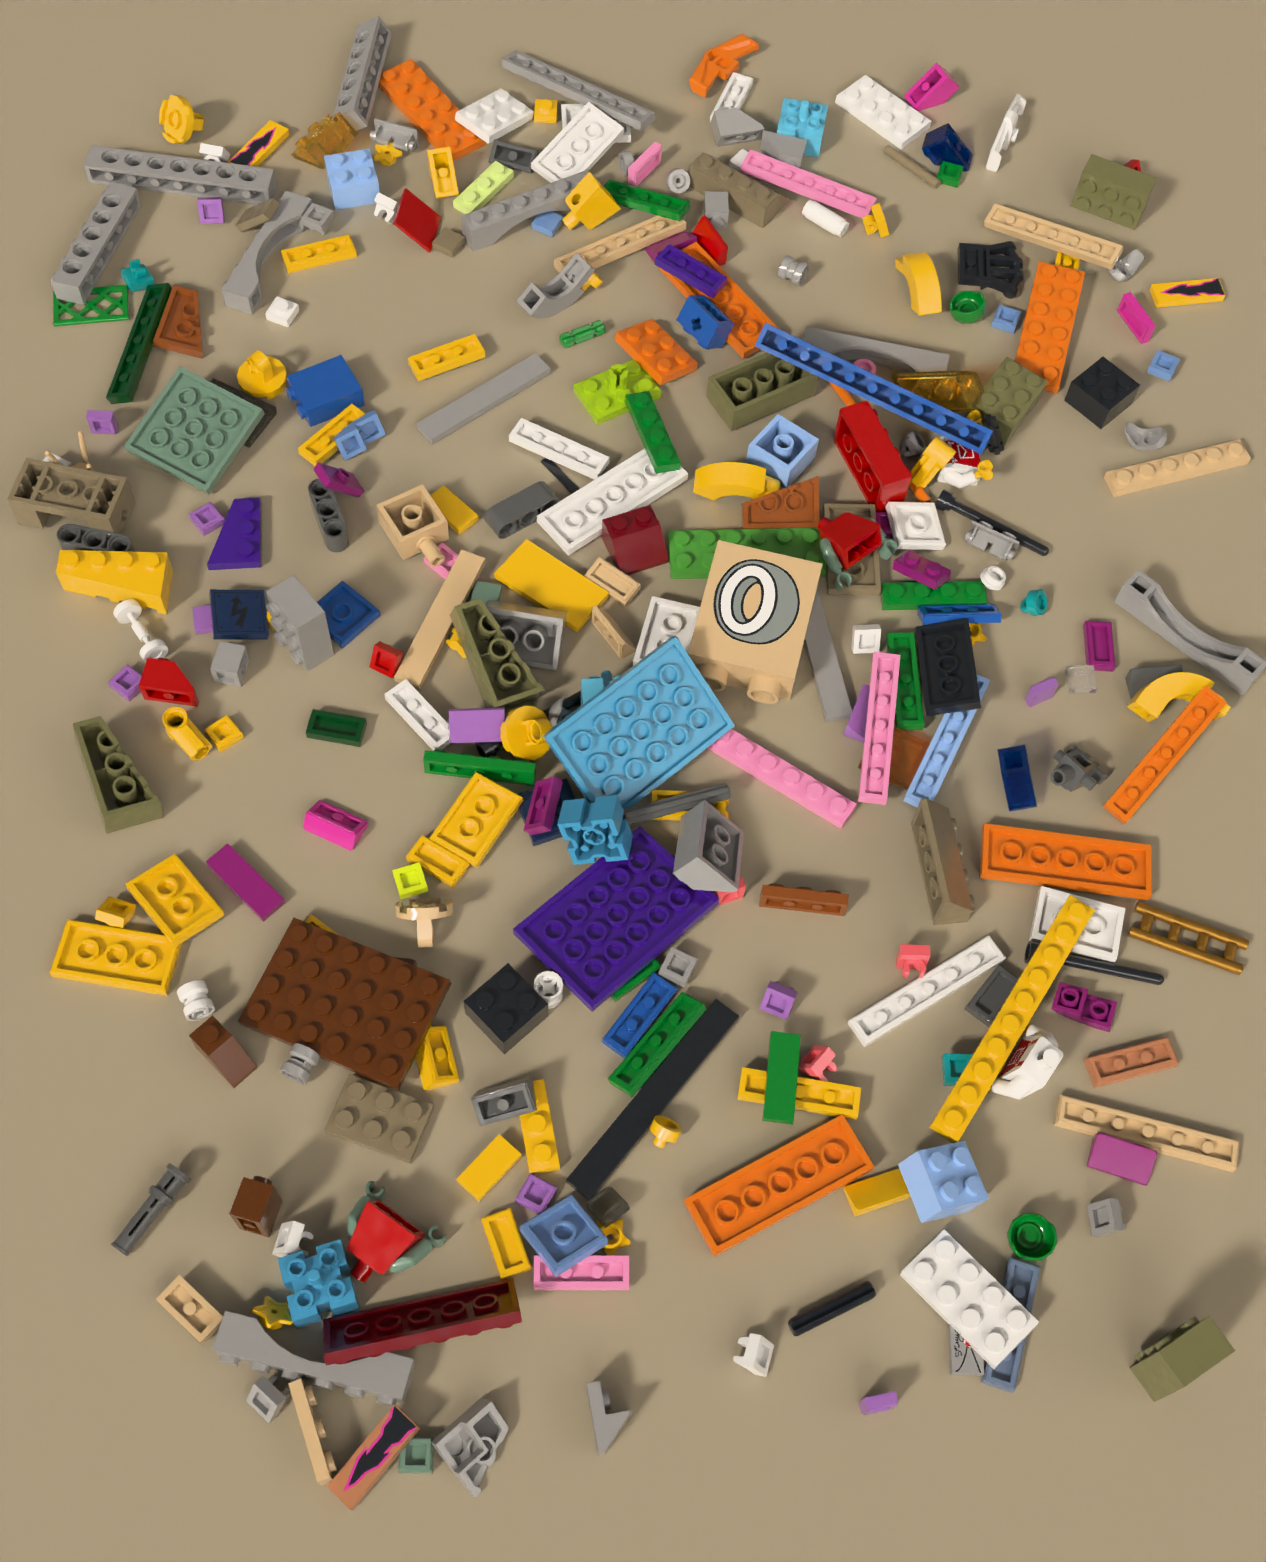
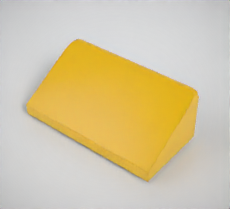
M431 1026L416 1055L424 1090H432L460 1081L446 1026Z
M899 1168L843 1187L854 1217L911 1198Z

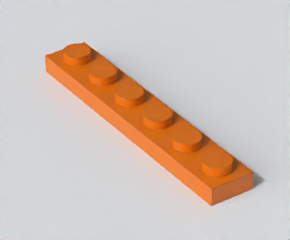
M1203 686L1102 807L1122 824L1127 823L1227 702L1208 686Z

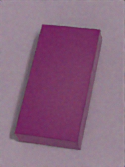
M1085 621L1083 631L1087 670L1113 672L1115 669L1112 623Z

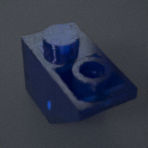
M1026 745L997 749L1009 812L1037 807Z

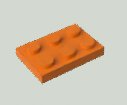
M653 319L616 332L614 340L659 385L692 373L697 369L698 363Z

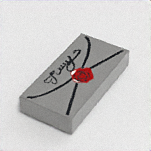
M948 1324L950 1375L983 1376V1358Z

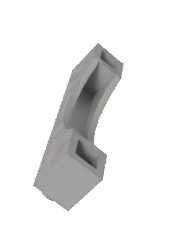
M585 170L462 215V236H465L466 243L474 252L493 245L512 227L534 215L558 210L570 212L571 209L565 202V198L585 177L588 171Z
M285 191L282 197L277 200L279 207L270 221L265 222L261 230L256 232L252 244L249 248L245 249L243 258L239 264L235 265L232 275L222 286V295L224 296L226 307L251 315L254 313L263 298L260 287L262 267L269 255L281 243L306 230L307 227L301 223V217L312 204L311 198Z
M806 327L803 340L850 363H854L859 359H868L875 365L885 367L900 374L919 389L941 393L950 354Z
M1137 570L1123 584L1114 601L1242 696L1258 680L1266 668V661L1247 647L1222 642L1195 627L1171 604L1160 585L1140 570Z
M229 1311L224 1312L212 1351L217 1356H220L219 1361L228 1365L238 1366L239 1361L251 1364L250 1369L259 1373L269 1374L270 1369L283 1372L281 1377L290 1381H295L302 1377L314 1380L313 1386L325 1390H332L333 1385L345 1388L344 1394L361 1399L364 1398V1394L377 1396L376 1402L391 1407L396 1405V1402L405 1404L416 1365L413 1358L385 1352L378 1357H367L346 1364L326 1365V1363L309 1361L293 1355L279 1346L266 1333L256 1318Z

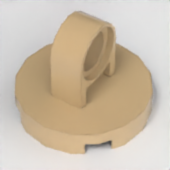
M437 897L409 899L410 905L403 906L402 901L395 903V916L397 918L417 920L418 948L433 947V919L447 917L454 913L453 901L451 899L446 900L445 904H441V898Z

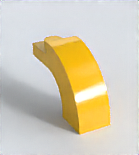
M926 252L907 253L901 258H895V268L906 277L909 285L911 309L918 315L942 312L938 276L930 256Z
M720 462L695 470L693 493L713 501L720 497L731 495L755 499L780 490L781 481L767 476L766 469L760 466L740 462Z

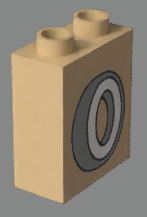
M718 540L688 651L689 657L712 691H723L726 685L746 689L747 696L760 703L774 704L778 702L779 697L790 700L822 563Z

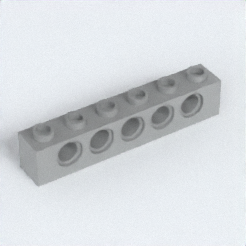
M379 16L359 24L356 30L332 117L335 124L340 127L345 135L368 126L392 32Z
M110 182L106 190L102 192L101 198L96 207H93L87 222L82 225L78 237L73 240L69 252L62 258L57 272L52 275L51 286L57 299L81 305L85 304L92 289L95 287L141 208L137 188Z

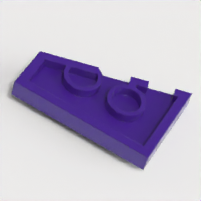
M260 498L233 500L208 560V570L261 567L262 503Z

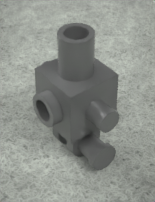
M1076 745L1071 747L1066 754L1060 749L1053 756L1058 765L1051 772V781L1053 784L1062 786L1070 792L1083 786L1090 791L1096 784L1100 785L1108 777L1106 773H1103L1098 768L1099 764L1096 761H1092L1090 756L1078 749Z

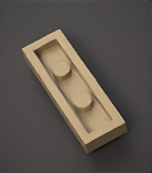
M300 1378L288 1384L316 1480L322 1486L331 1482L333 1479L332 1472L337 1470L332 1451L325 1452L322 1438L327 1437L322 1418L316 1419L312 1406L317 1404L313 1387L312 1385L306 1386Z

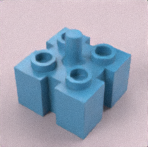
M618 795L596 797L595 803H588L585 798L563 800L557 825L564 841L569 840L567 849L574 865L596 863V858L605 857L606 862L628 860L633 834L628 821L622 819L624 810Z
M341 1239L316 1246L317 1255L308 1258L303 1251L278 1258L283 1284L288 1291L294 1290V1294L286 1297L292 1322L297 1329L321 1322V1313L329 1310L333 1312L334 1316H339L360 1309L351 1277L344 1278L343 1274L349 1273L351 1270Z

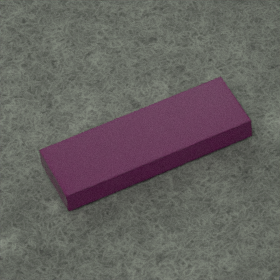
M228 843L205 861L207 866L263 922L285 904V900Z

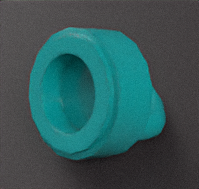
M1030 590L1021 602L1020 610L1023 613H1030L1032 616L1043 615L1047 610L1048 600L1043 590Z

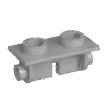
M374 118L375 130L370 132V139L374 143L389 146L392 141L393 147L405 150L406 152L419 148L417 129Z
M972 521L971 530L974 531L968 530L964 540L968 541V545L985 551L988 543H990L992 547L989 554L1003 561H1006V559L1011 561L1015 554V551L1011 549L1017 550L1020 543L1016 540V537L1008 532L1003 531L1001 534L992 530L993 526L984 521H979V523Z

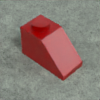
M147 658L139 683L144 700L198 707L199 700L194 687L174 661L166 658Z

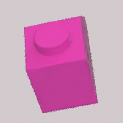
M936 62L904 97L912 108L921 111L944 104L960 86L952 75Z

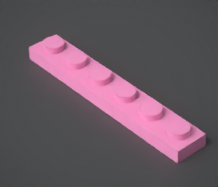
M751 149L741 165L740 171L860 218L870 215L872 212L871 206L876 203V197Z
M873 652L858 802L886 805L900 666V655Z
M733 729L729 730L708 747L709 750L842 829L856 808L857 804Z

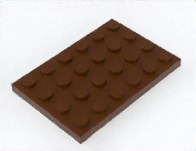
M293 918L238 1022L247 1028L290 1046H293L295 1043L307 1046L317 1052L321 1059L399 1091L452 983L447 978Z

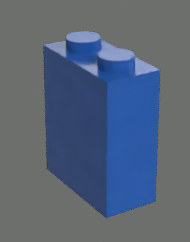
M342 355L287 376L288 387L285 388L291 402H296V409L300 418H305L310 427L335 418L351 404L357 408L365 406L363 389Z

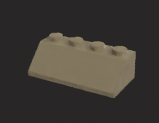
M704 152L690 164V188L705 195V191L728 192L729 210L761 228H764L789 201V198Z
M927 798L921 799L911 826L933 925L967 922L971 913L975 910V901L973 895H969L968 892L969 876L967 869L962 867L963 850L955 837L957 833L956 821L954 818H951L949 808Z

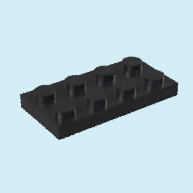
M968 618L916 626L926 716L980 709L981 703Z

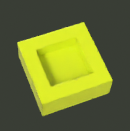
M420 862L392 870L401 900L428 892V886Z

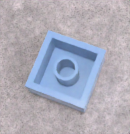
M370 149L324 156L327 180L335 210L377 204L374 199L379 192V183Z
M777 414L748 445L746 463L765 468L767 476L781 481L780 486L786 488L815 459L819 439Z
M965 1141L918 1150L898 1164L921 1223L967 1213L989 1200Z

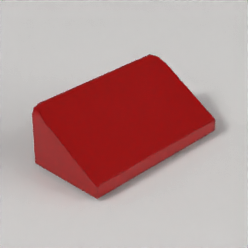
M704 215L691 234L697 236V243L719 266L724 265L727 260L728 246L709 219Z

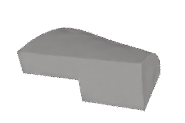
M480 1398L431 1443L468 1493L475 1498L480 1494V1482L487 1467H492L496 1458V1448L503 1442L509 1427L493 1403L487 1399Z

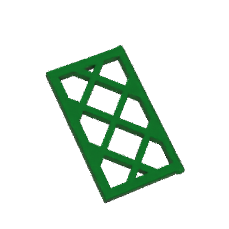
M127 285L94 287L90 295L98 294L99 296L92 302L86 300L84 304L86 307L79 313L70 309L76 303L68 301L64 305L56 298L53 291V326L129 320ZM122 292V296L117 300L109 296L111 293ZM103 299L112 303L104 311L96 306ZM117 307L123 311V315H109ZM91 310L99 314L97 317H83ZM65 312L73 316L72 319L60 320V316Z

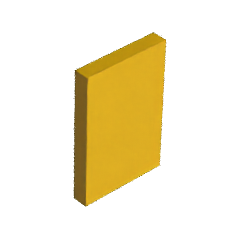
M475 772L429 839L468 861L475 868H478L522 804L523 798Z
M176 853L125 883L128 891L174 948L225 916L222 908Z

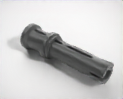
M170 1163L166 1166L167 1171L156 1185H151L149 1188L150 1191L148 1193L150 1196L111 1244L126 1256L129 1255V1252L148 1230L165 1206H172L174 1203L173 1198L181 1187L192 1180Z

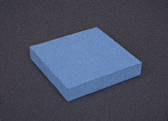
M572 1194L520 1225L522 1235L555 1277L608 1245V1238Z

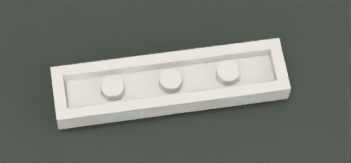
M523 418L519 420L509 434V442L594 480L602 475L609 464L608 456Z

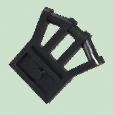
M1007 241L993 245L959 243L957 249L958 285L980 286V290L989 287L1002 292L1006 298H1015L1018 293L1017 287L1024 279V273L1021 270L1023 268V260L1016 253L1014 242ZM1000 279H1008L1010 282L1008 283Z

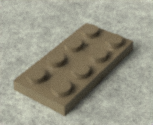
M824 503L823 518L827 517L833 521L841 514L849 512L860 517L873 518L876 522L875 504ZM878 548L847 570L843 567L841 568L842 572H847L852 577L849 587H847L843 580H840L843 585L841 591H837L834 588L836 575L834 572H830L826 564L828 594L880 596L881 579Z

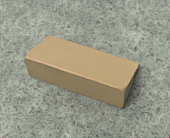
M596 605L593 606L592 623L618 657L623 659L635 652L636 647L610 614Z

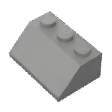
M488 600L485 606L499 624L500 630L507 640H510L514 645V650L523 663L525 662L530 667L557 671L564 640L567 612Z
M706 800L702 801L681 816L673 874L693 890L736 892L739 888L744 832Z

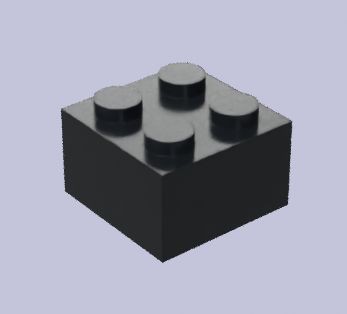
M1103 356L1071 381L1064 401L1098 428L1102 429L1133 403L1140 384Z
M509 963L463 1001L465 1014L504 1055L549 1016L548 1003Z

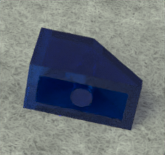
M949 123L926 133L922 150L924 155L934 165L941 166L942 161L964 166L963 172L969 171L973 154Z

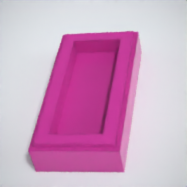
M1131 292L1126 293L1122 297L1117 312L1141 344L1147 343L1156 325Z

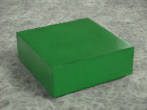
M942 161L937 178L941 180V184L957 188L964 166Z

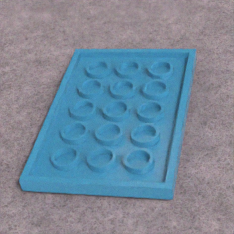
M671 636L542 735V737L589 803H595L596 797L618 795L624 810L636 805L651 793L652 790H655L735 725L678 638Z

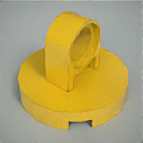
M170 95L169 100L164 99L159 112V123L164 124L165 132H162L168 142L173 144L186 143L190 139L193 130H203L205 117L193 112L190 102L185 97Z
M259 350L251 354L247 361L238 369L237 379L239 388L245 396L253 400H258V397H267L268 400L280 395L287 386L285 366L278 359L266 356Z
M520 706L510 710L507 713L509 715L506 721L502 722L500 727V738L507 752L510 751L517 760L531 761L543 757L550 748L542 735L552 729L548 717L535 706Z

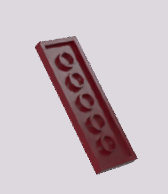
M505 1279L323 1319L326 1365L346 1364L358 1358L367 1356L378 1357L385 1352L399 1349L410 1350L417 1345L431 1342L441 1343L449 1338L463 1335L473 1336L485 1330L494 1328L504 1329L521 1323L522 1318L514 1279Z

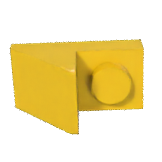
M451 148L427 150L430 179H432L435 199L458 196L459 192Z

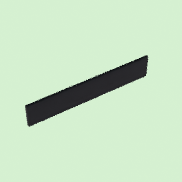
M545 458L541 461L571 494L579 490L552 460Z

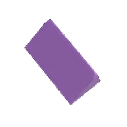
M866 684L862 686L844 736L863 743L869 686Z
M504 707L449 709L448 734L450 743L502 742L500 727L502 722H505Z

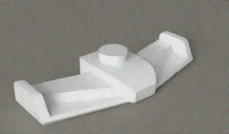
M1016 94L1006 112L989 154L986 165L987 170L994 172L998 170L1002 158L1000 155L1001 150H1007L1010 142H1015L1019 132V129L1016 128L1018 115L1023 114L1026 100L1020 94Z

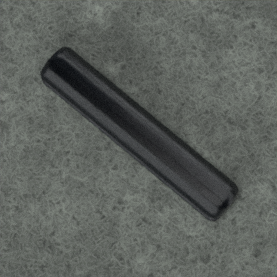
M866 1281L791 1318L788 1321L789 1328L794 1336H799L873 1299L876 1296L875 1289L870 1281Z

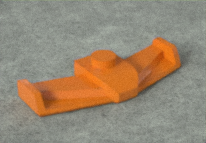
M740 34L714 48H710L703 55L701 62L688 80L691 90L705 98L717 76L726 81L733 72L735 73L739 70V62L736 60L751 52H757L759 43L744 34Z

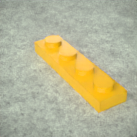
M742 1067L737 1100L764 1104L767 1071ZM797 1077L795 1110L836 1117L843 1114L847 1119L857 1120L861 1087Z

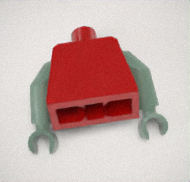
M846 512L833 521L824 517L818 523V531H820L821 536L820 550L830 572H834L836 575L834 588L837 591H841L843 588L840 580H843L847 587H849L852 581L849 573L842 572V567L847 570L880 546L879 555L887 560L896 552L898 547L896 541L892 539L886 540V534L881 529L880 524L870 517H860Z
M374 1181L366 1184V1196H362L348 1215L347 1237L350 1242L347 1249L359 1258L351 1270V1274L362 1282H367L374 1270L381 1275L389 1272L399 1273L418 1264L432 1251V1247H441L447 1237V1234H445L439 1240L434 1239L432 1234L437 1231L439 1226L433 1225L428 1231L427 1239L423 1238L425 1235L423 1231L382 1202L385 1198L384 1186L381 1187L378 1193H371L375 1187Z

